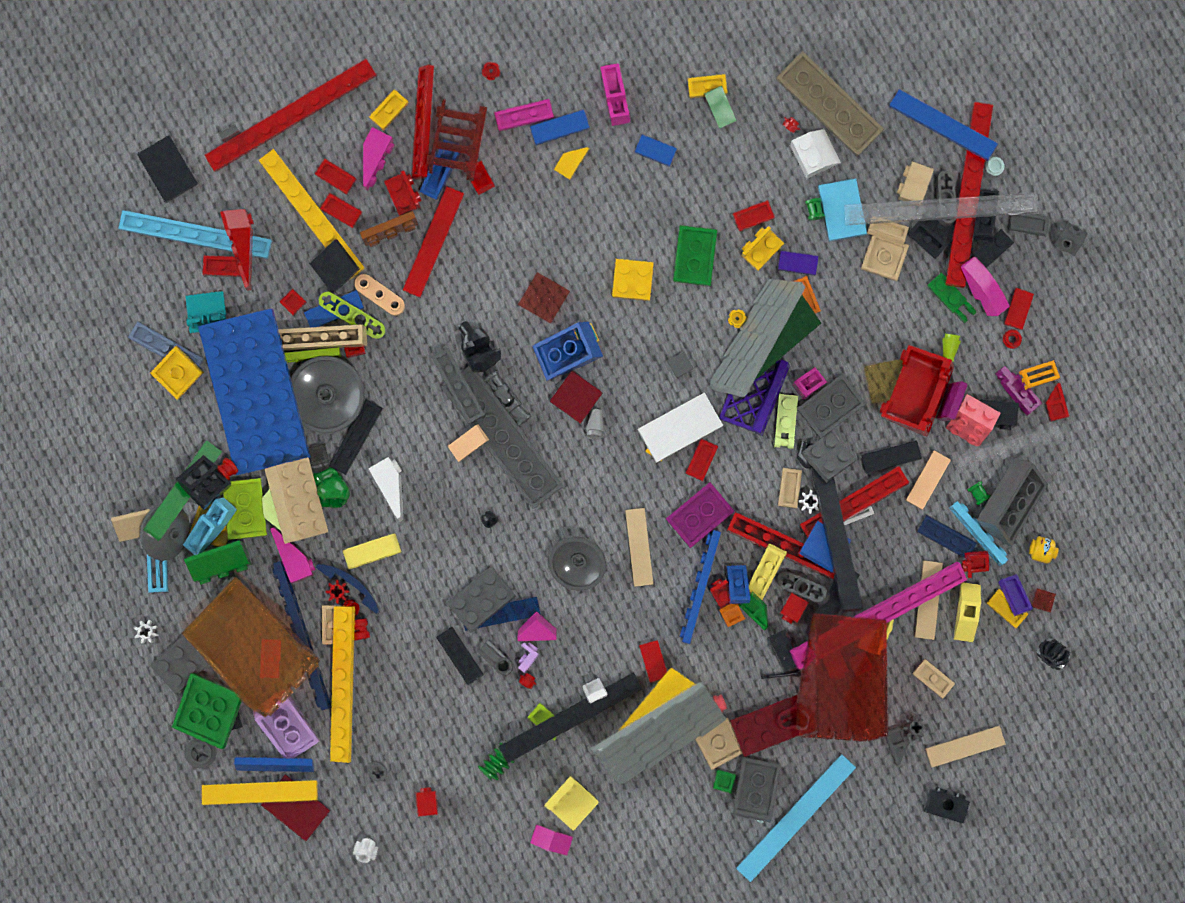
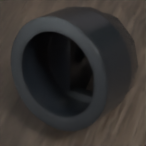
M486 511L485 515L482 514L481 521L486 528H491L498 522V517L493 512Z

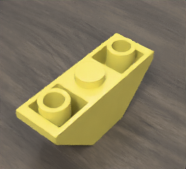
M961 583L953 640L974 641L979 623L981 585Z

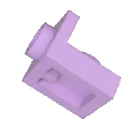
M523 642L521 645L530 652L528 655L524 654L518 662L520 664L518 668L524 673L539 656L536 653L538 648L530 642L527 645Z

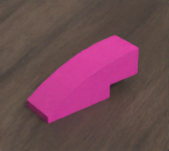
M619 63L601 66V75L611 125L630 123V114Z
M972 257L961 266L974 299L981 301L987 316H999L1010 307L993 276L976 257Z

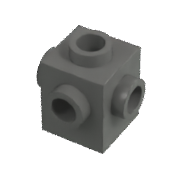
M1068 222L1064 228L1060 227L1055 237L1058 239L1055 245L1060 250L1075 256L1088 233L1081 230L1077 225H1072Z

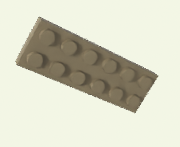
M803 51L776 77V80L856 157L884 131L880 124Z

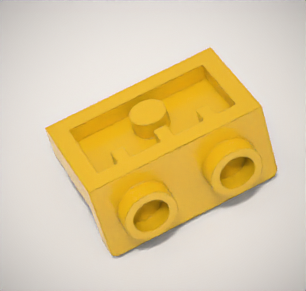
M769 226L766 229L762 227L755 234L757 238L752 243L750 241L747 242L742 248L744 252L741 256L757 271L784 245V242L771 231Z

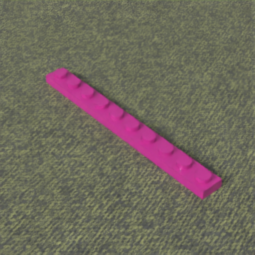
M955 562L790 650L799 670L966 581L967 578L961 564Z

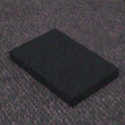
M170 135L137 153L165 203L198 185Z

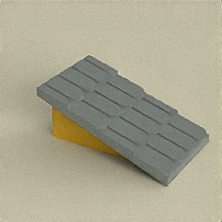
M670 668L618 732L590 749L614 781L618 784H624L647 768L649 770L672 752L681 750L697 737H703L724 722L726 718L705 685L700 682L695 684L673 668Z

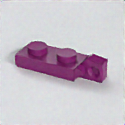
M1006 366L995 373L1001 381L1002 387L1016 403H1019V407L1026 416L1042 404L1030 388L1025 390V382H1022L1019 374L1011 373Z

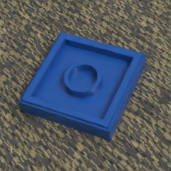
M817 521L799 554L833 573L823 523Z

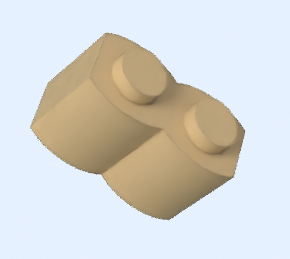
M913 161L910 166L907 165L903 176L906 177L905 182L900 183L897 194H900L899 200L920 207L934 169Z

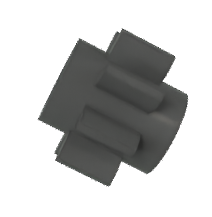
M911 716L910 721L908 719L903 720L905 725L901 730H904L905 738L911 736L912 741L917 740V736L924 737L922 732L927 727L923 726V719L916 720L915 716ZM911 726L916 727V730H912Z

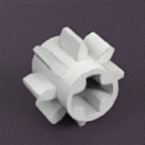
M810 490L808 495L802 493L804 500H799V503H803L804 506L801 510L808 509L809 514L812 513L813 509L819 511L817 504H819L817 494L813 495L812 490ZM809 497H813V501H816L812 507L805 503Z
M148 620L147 624L140 621L141 626L139 628L134 627L138 633L135 638H142L141 643L143 644L146 642V639L153 643L152 638L159 636L155 633V629L158 626H151V620ZM144 628L150 629L148 632L149 636L143 635Z
M364 838L361 842L356 841L353 854L356 855L358 861L368 863L370 859L375 860L378 847L375 846L373 840Z

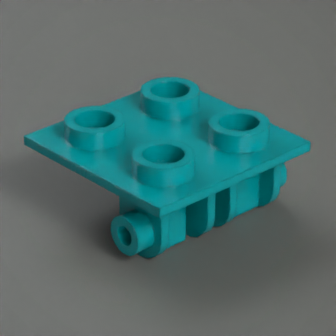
M223 291L185 296L188 315L186 321L187 326H189V333L199 332L198 326L226 320Z

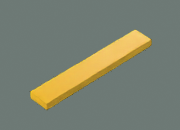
M317 780L202 785V805L318 800Z

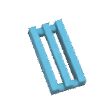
M147 555L148 593L169 592L167 560L162 561L163 588H161L160 560L155 559L156 588H153L152 558Z

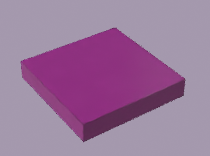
M962 381L949 383L936 419L948 421L956 418L968 386L967 383Z

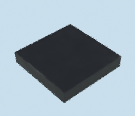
M334 240L309 263L332 293H335L360 270L338 240Z

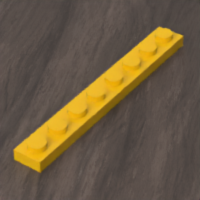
M273 149L260 158L259 162L323 246L326 248L334 240H338L360 268L350 280L365 269L276 151Z
M334 606L330 762H351L355 607Z

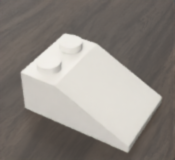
M388 457L368 469L396 518L402 521V483L399 474L402 470L395 459L392 461Z

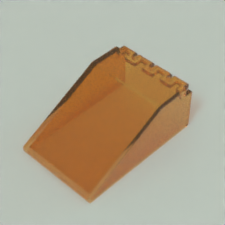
M237 577L182 632L185 638L249 708L265 718L268 715L271 716L280 707L277 703L278 701L284 703L293 693L292 686L297 689L307 679L304 674L305 672L311 675L319 666L318 662L320 660L313 651Z

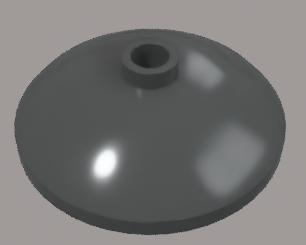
M159 504L152 508L145 516L140 529V541L143 550L148 556L156 560L166 561L176 557L184 549L185 546L183 544L189 536L190 523L187 514L182 509L159 541L143 529L161 505Z
M568 537L559 541L553 547L549 556V569L554 579L565 588L584 591L595 587L602 580L606 571V559L600 547L593 541L583 537ZM577 556L582 557L583 560H579Z

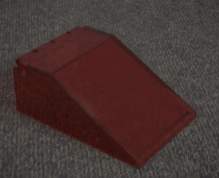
M824 614L813 615L797 696V730H800V737L815 738L817 736L818 739L835 738V740L850 741L852 738L853 741L867 742L868 739V741L872 742L888 736L887 620Z

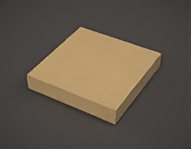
M872 235L861 270L897 281L909 245L905 243L901 245Z
M728 717L706 735L695 739L711 770L741 755Z

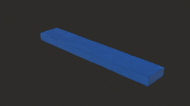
M900 89L890 103V108L986 161H989L998 146V143Z

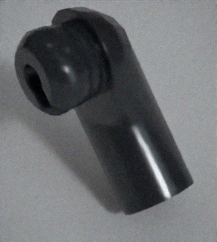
M800 441L797 459L804 468L812 469L810 463L802 456V452L809 447L810 443Z

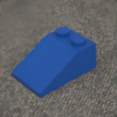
M578 322L532 346L547 381L603 357L589 322ZM576 331L579 332L580 339H577L575 335Z

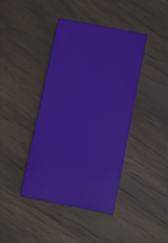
M781 251L778 270L816 276L819 256Z
M1017 574L998 581L1014 617L1033 609Z

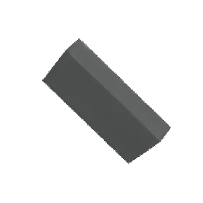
M1012 210L1008 230L1046 237L1050 217Z

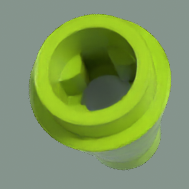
M945 333L944 338H942L943 357L954 362L961 343L959 341L960 336Z

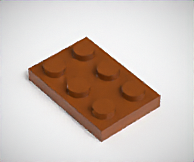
M411 211L361 231L360 235L365 246L373 247L380 244V240L385 238L388 240L396 238L398 236L397 233L402 231L408 233L415 230L418 222L414 212Z

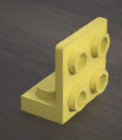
M570 776L544 806L559 817L570 829L575 830L599 801Z

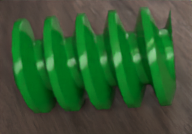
M494 748L496 755L489 754L488 756L491 761L489 762L484 759L485 767L478 765V769L491 781L492 779L498 781L497 773L503 775L502 767L509 769L510 766L506 763L500 750Z

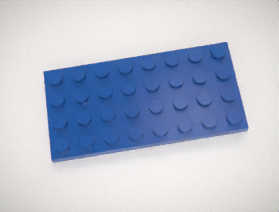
M273 308L198 326L232 462L238 469L236 475L304 458H311Z

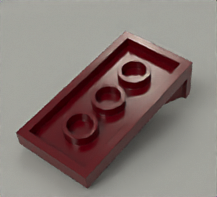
M799 693L729 720L743 757L807 732L817 730V726H814L804 701V693Z

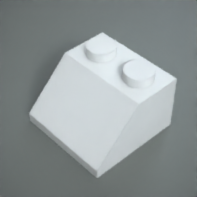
M825 129L809 132L791 141L790 146L806 179L841 163Z

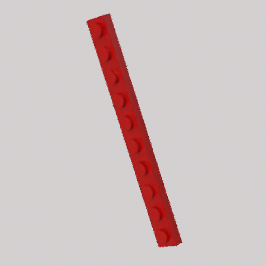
M365 59L204 156L213 171L217 172L377 75L368 60Z
M974 102L970 128L987 138L989 137L993 105ZM966 150L957 217L945 285L964 288L966 284V278L961 266L970 259L985 159Z

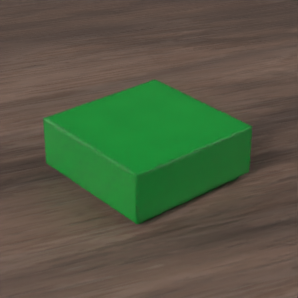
M717 770L713 789L732 794L736 774Z

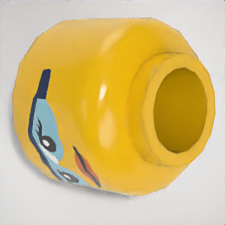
M1039 536L1035 540L1032 539L1028 554H1031L1032 560L1048 564L1052 559L1057 558L1059 548H1056L1054 540Z

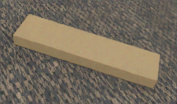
M645 508L625 510L634 587L653 585Z
M923 561L921 581L942 570L943 563ZM939 595L918 606L915 638L935 639Z
M996 726L926 748L925 750L930 766L935 767L1006 744L1000 726Z

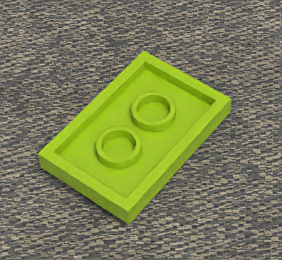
M261 478L231 481V487L223 495L237 510L227 523L228 540L267 536L266 519L264 518L262 504L263 490Z

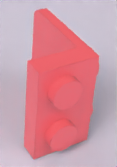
M967 394L959 407L956 418L950 420L946 428L952 434L966 440L969 444L980 446L992 431L1001 413Z

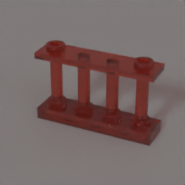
M442 99V104L437 106L436 117H439L432 153L427 155L426 160L430 174L433 173L434 165L464 170L467 173L466 180L474 181L487 107L480 106L479 113L475 114L446 109V100ZM444 117L471 121L473 124H476V128L467 130L442 124ZM446 133L468 137L470 140H473V144L463 146L439 141L440 134ZM437 149L464 153L470 156L469 161L459 162L437 158Z

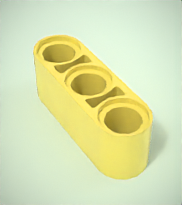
M396 534L387 535L343 550L348 569L401 553Z

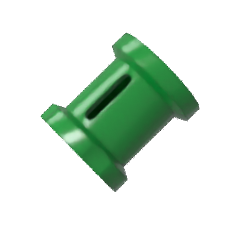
M821 198L805 201V205L808 206L809 221L825 218V214L822 213Z
M982 480L967 489L976 499L977 506L991 497V494H987L982 486Z

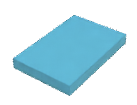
M856 179L819 185L818 188L820 198L822 199L821 203L823 213L825 214L829 242L867 235Z

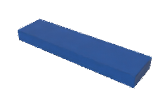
M236 757L234 760L237 771L314 772L313 759Z

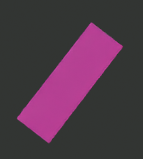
M549 99L494 112L499 132L554 118Z

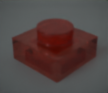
M1037 588L1032 601V607L1050 613L1056 594Z

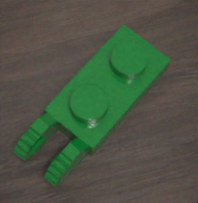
M941 272L927 287L952 314L954 313L963 323H966L968 319L959 308L963 305L971 315L977 312L956 287L945 285L946 277Z

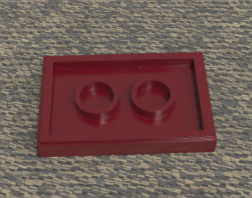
M285 774L279 782L294 780ZM319 800L267 802L261 804L262 807L304 841L310 838L331 811Z

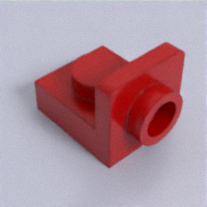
M719 579L711 584L713 588L709 591L721 609L730 604L728 581L724 580L722 582Z

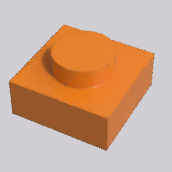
M729 604L719 609L727 627L745 619L738 604Z

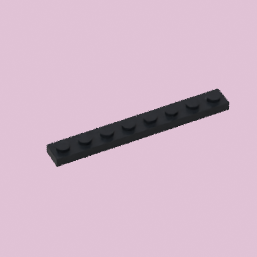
M633 672L605 687L606 696L592 703L589 702L588 698H585L501 744L498 748L508 764L639 692L643 688Z

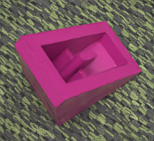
M815 367L794 381L792 386L801 398L805 400L827 383V381Z
M538 612L534 613L518 629V641L557 639L556 628Z
M536 825L530 843L545 850L567 856L573 837Z

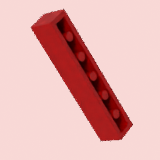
M734 513L727 532L764 549H767L770 543L787 552L784 557L785 559L829 579L834 578V572H830L799 554L804 543L739 513Z

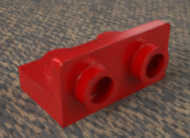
M403 170L400 175L384 181L399 216L420 208L419 202L422 200L418 191L414 192L411 187L414 182L410 174L406 175Z

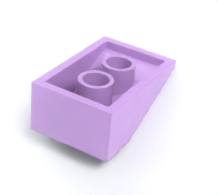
M286 689L253 710L255 721L283 758H295L320 742Z

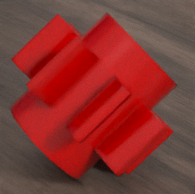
M336 580L335 585L329 583L328 585L331 588L325 591V593L331 595L329 601L335 598L337 604L340 603V599L346 601L345 594L350 593L349 590H345L347 583L339 585V580ZM337 587L343 591L339 594V597L333 594V590H336Z

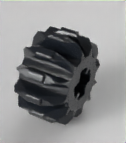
M1045 639L1037 649L1038 657L1052 669H1062L1069 663L1071 658L1070 652L1056 639Z

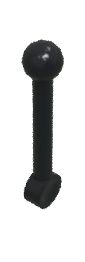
M797 669L794 672L761 675V679L786 676L800 677L801 671Z

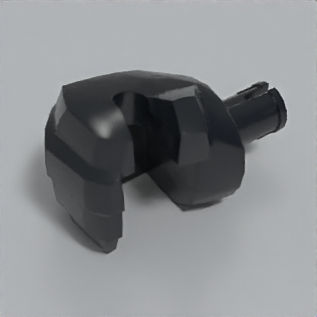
M467 321L462 322L458 326V330L464 335L461 349L472 372H484L495 366L501 359L500 348L491 349L489 346L490 337L484 329L477 328L473 330Z

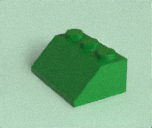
M240 540L184 559L193 581L199 582L200 585L211 582V578L216 576L219 579L230 576L229 572L234 570L237 573L248 570L247 566L252 565L246 545Z

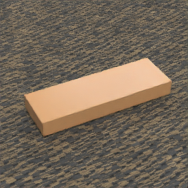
M934 450L905 501L923 510L951 460Z

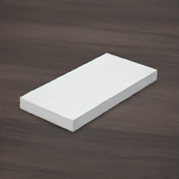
M703 393L640 427L638 432L657 463L723 427V424L706 394Z

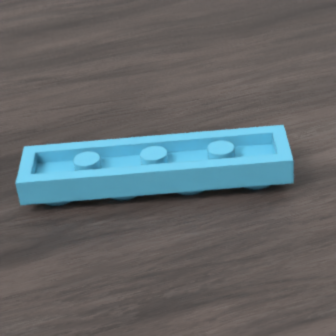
M957 501L949 507L985 551H988L998 566L1008 561L1006 558L1007 553L1000 546L997 547L993 543L994 538L980 528V523L975 517L972 518L967 513L969 510L963 503Z

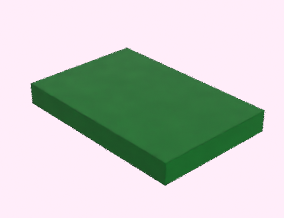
M680 225L673 282L711 287L717 230Z

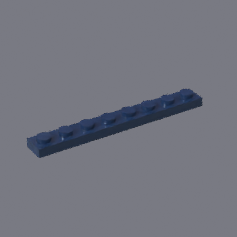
M283 562L273 563L274 568L272 571L274 577L280 583V587H278L279 593L282 598H285V611L291 617L292 623L290 626L293 634H296L298 638L296 642L297 648L300 653H303V666L309 672V684L316 693V697H314L315 703L318 708H321V711L330 709L332 705L292 583H290Z

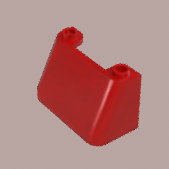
M908 345L907 350L904 349L900 360L903 361V367L891 398L886 403H882L879 413H881L883 419L927 437L951 379L954 365L951 359Z

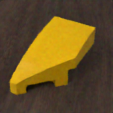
M585 147L563 153L554 170L570 180L590 148Z

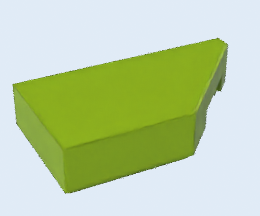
M539 703L527 718L535 725H538L554 716V714Z

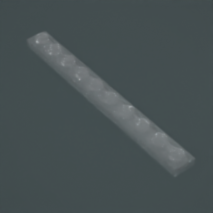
M1037 193L844 205L845 225L1038 214Z

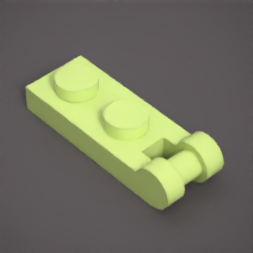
M779 394L774 447L787 446L788 449L794 448L798 396ZM781 433L788 434V439L781 438Z

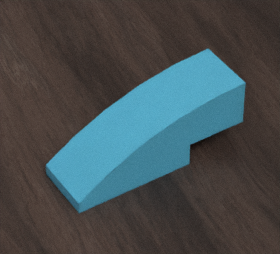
M225 498L215 499L207 513L201 515L183 545L194 555L202 553L224 529L237 509Z

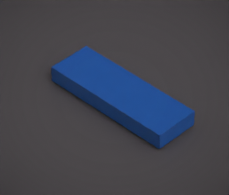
M581 110L530 126L535 145H540L590 129L585 111Z
M357 290L340 297L358 309H364ZM336 299V303L333 301H329L324 305L330 303L331 305H333L331 309L335 311V308L340 301ZM341 305L338 308V312L343 316L347 315L350 311L347 305ZM321 306L304 312L310 328L321 327L341 319Z

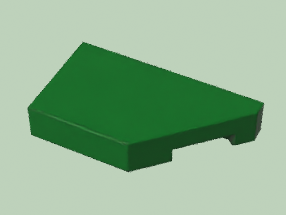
M752 592L750 594V603H741L739 607L765 631L768 628L767 605Z

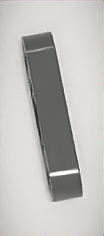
M942 171L936 178L937 217L941 225L949 226L957 217L955 177L949 171ZM943 177L949 180L946 184V189H943L945 187V182L942 180ZM943 194L949 195L951 202L945 203L941 196ZM946 208H949L947 210L948 216H951L949 220H947L946 217H943L946 213Z
M783 572L777 579L778 585L783 590L819 605L825 604L829 600L830 594L825 587L790 572ZM790 579L795 584L794 586L789 583L785 584L784 580ZM802 584H807V591L800 593L799 587ZM813 590H814L815 592H817V593H821V592H822V593H823V596H822V597H817V596H816L815 594H813L812 592H813Z

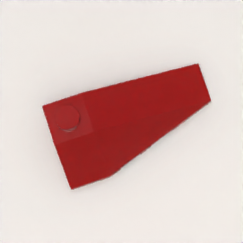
M245 209L221 211L220 214L227 236H229L230 241L233 243L231 244L235 258L238 259L237 266L244 287L249 291L251 290L253 229L251 225L254 224L252 214H248Z

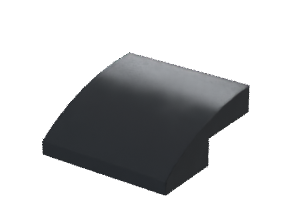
M932 207L907 235L936 259L952 242L954 225H941L937 217L938 210Z
M204 455L176 479L184 491L203 510L231 487V482L217 471L218 467Z

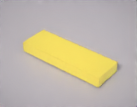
M769 543L749 582L750 594L754 592L763 600L787 553L786 551Z

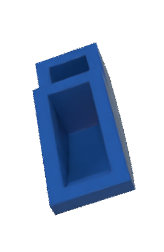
M449 139L443 140L419 192L435 200L438 199L463 150V146Z

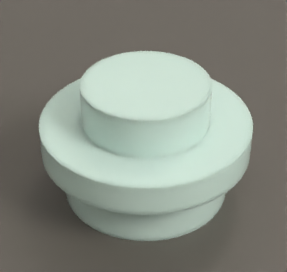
M991 157L986 162L985 169L988 174L998 176L1004 170V162L998 157Z

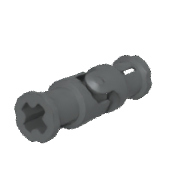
M495 371L484 382L489 384L494 391V395L500 398V403L508 413H511L517 421V425L520 426L532 416L527 414L521 406V401L510 391L508 384H504L498 376V371ZM513 399H515L514 403L511 406H506L508 403H512Z

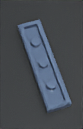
M138 321L128 336L130 340L162 358L175 346H178L198 367H200L204 360L202 357Z

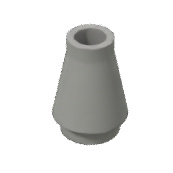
M591 410L585 430L587 437L593 439L602 438V434H604L602 410Z

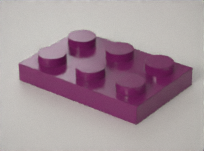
M709 482L668 516L666 520L688 547L692 548L735 511Z

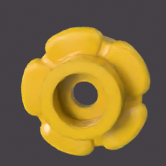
M733 310L729 313L728 322L735 328H740L747 317L744 311Z

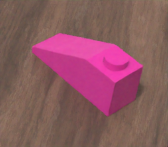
M271 528V533L290 583L293 584L314 576L313 571L316 569L312 559L308 560L291 542L284 544L282 534L277 529Z

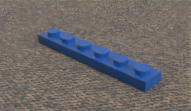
M713 530L712 534L708 533L705 545H709L707 553L703 552L700 563L704 565L702 571L698 570L695 582H698L697 590H692L690 600L693 601V604L686 611L685 619L688 622L686 627L682 626L680 638H683L682 643L690 644L721 535L719 531Z

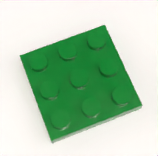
M191 673L172 728L220 749H225L244 694L198 674Z

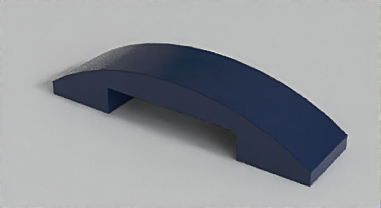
M322 564L316 565L319 571L332 580L336 575H339L366 596L361 603L374 613H380L376 600L359 580L338 568Z

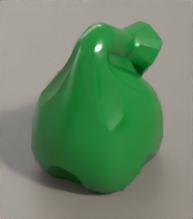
M328 468L320 473H313L321 506L331 508L344 506L350 496V490L340 474L333 468Z

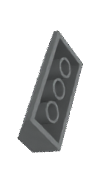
M1014 458L977 519L986 532L1008 546H1012L1048 486V483L1032 462Z

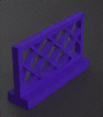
M778 360L775 363L777 365L774 371L768 374L765 371V375L754 380L752 384L755 385L758 393L749 397L746 395L745 399L736 403L732 397L733 395L728 394L719 419L763 436L790 368L789 362ZM767 378L768 388L759 391L756 382ZM760 396L762 400L761 405L753 409L749 400ZM747 401L751 410L740 415L737 405ZM735 407L739 416L732 419L725 417L727 410ZM753 413L755 418L753 426L744 424L742 417Z

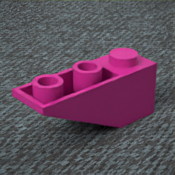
M373 127L363 143V186L367 191L369 187H373L376 183L377 177L375 176L378 170L381 171L383 169L387 153L391 154L395 146L391 136Z

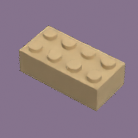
M309 458L266 468L265 473L284 544L327 533L328 528L321 502L317 495Z

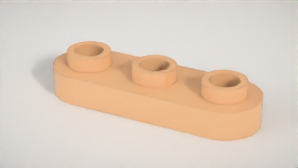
M367 274L359 275L356 278L355 288L359 293L393 316L403 313L405 303L402 298ZM367 281V286L362 287L361 282ZM379 291L383 292V296L380 298L376 297V293ZM397 302L398 307L392 308V303Z

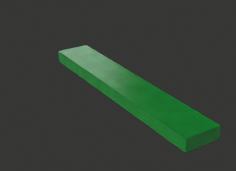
M206 440L185 471L203 455L215 463L222 451ZM178 482L173 486L143 529L158 541L163 537L190 498Z

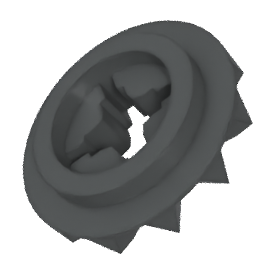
M197 738L191 740L185 749L186 760L195 768L210 766L214 762L217 753L215 746ZM205 745L204 752L206 753V755H208V757L201 756L197 760L198 753L196 752V750H194V748L200 750Z

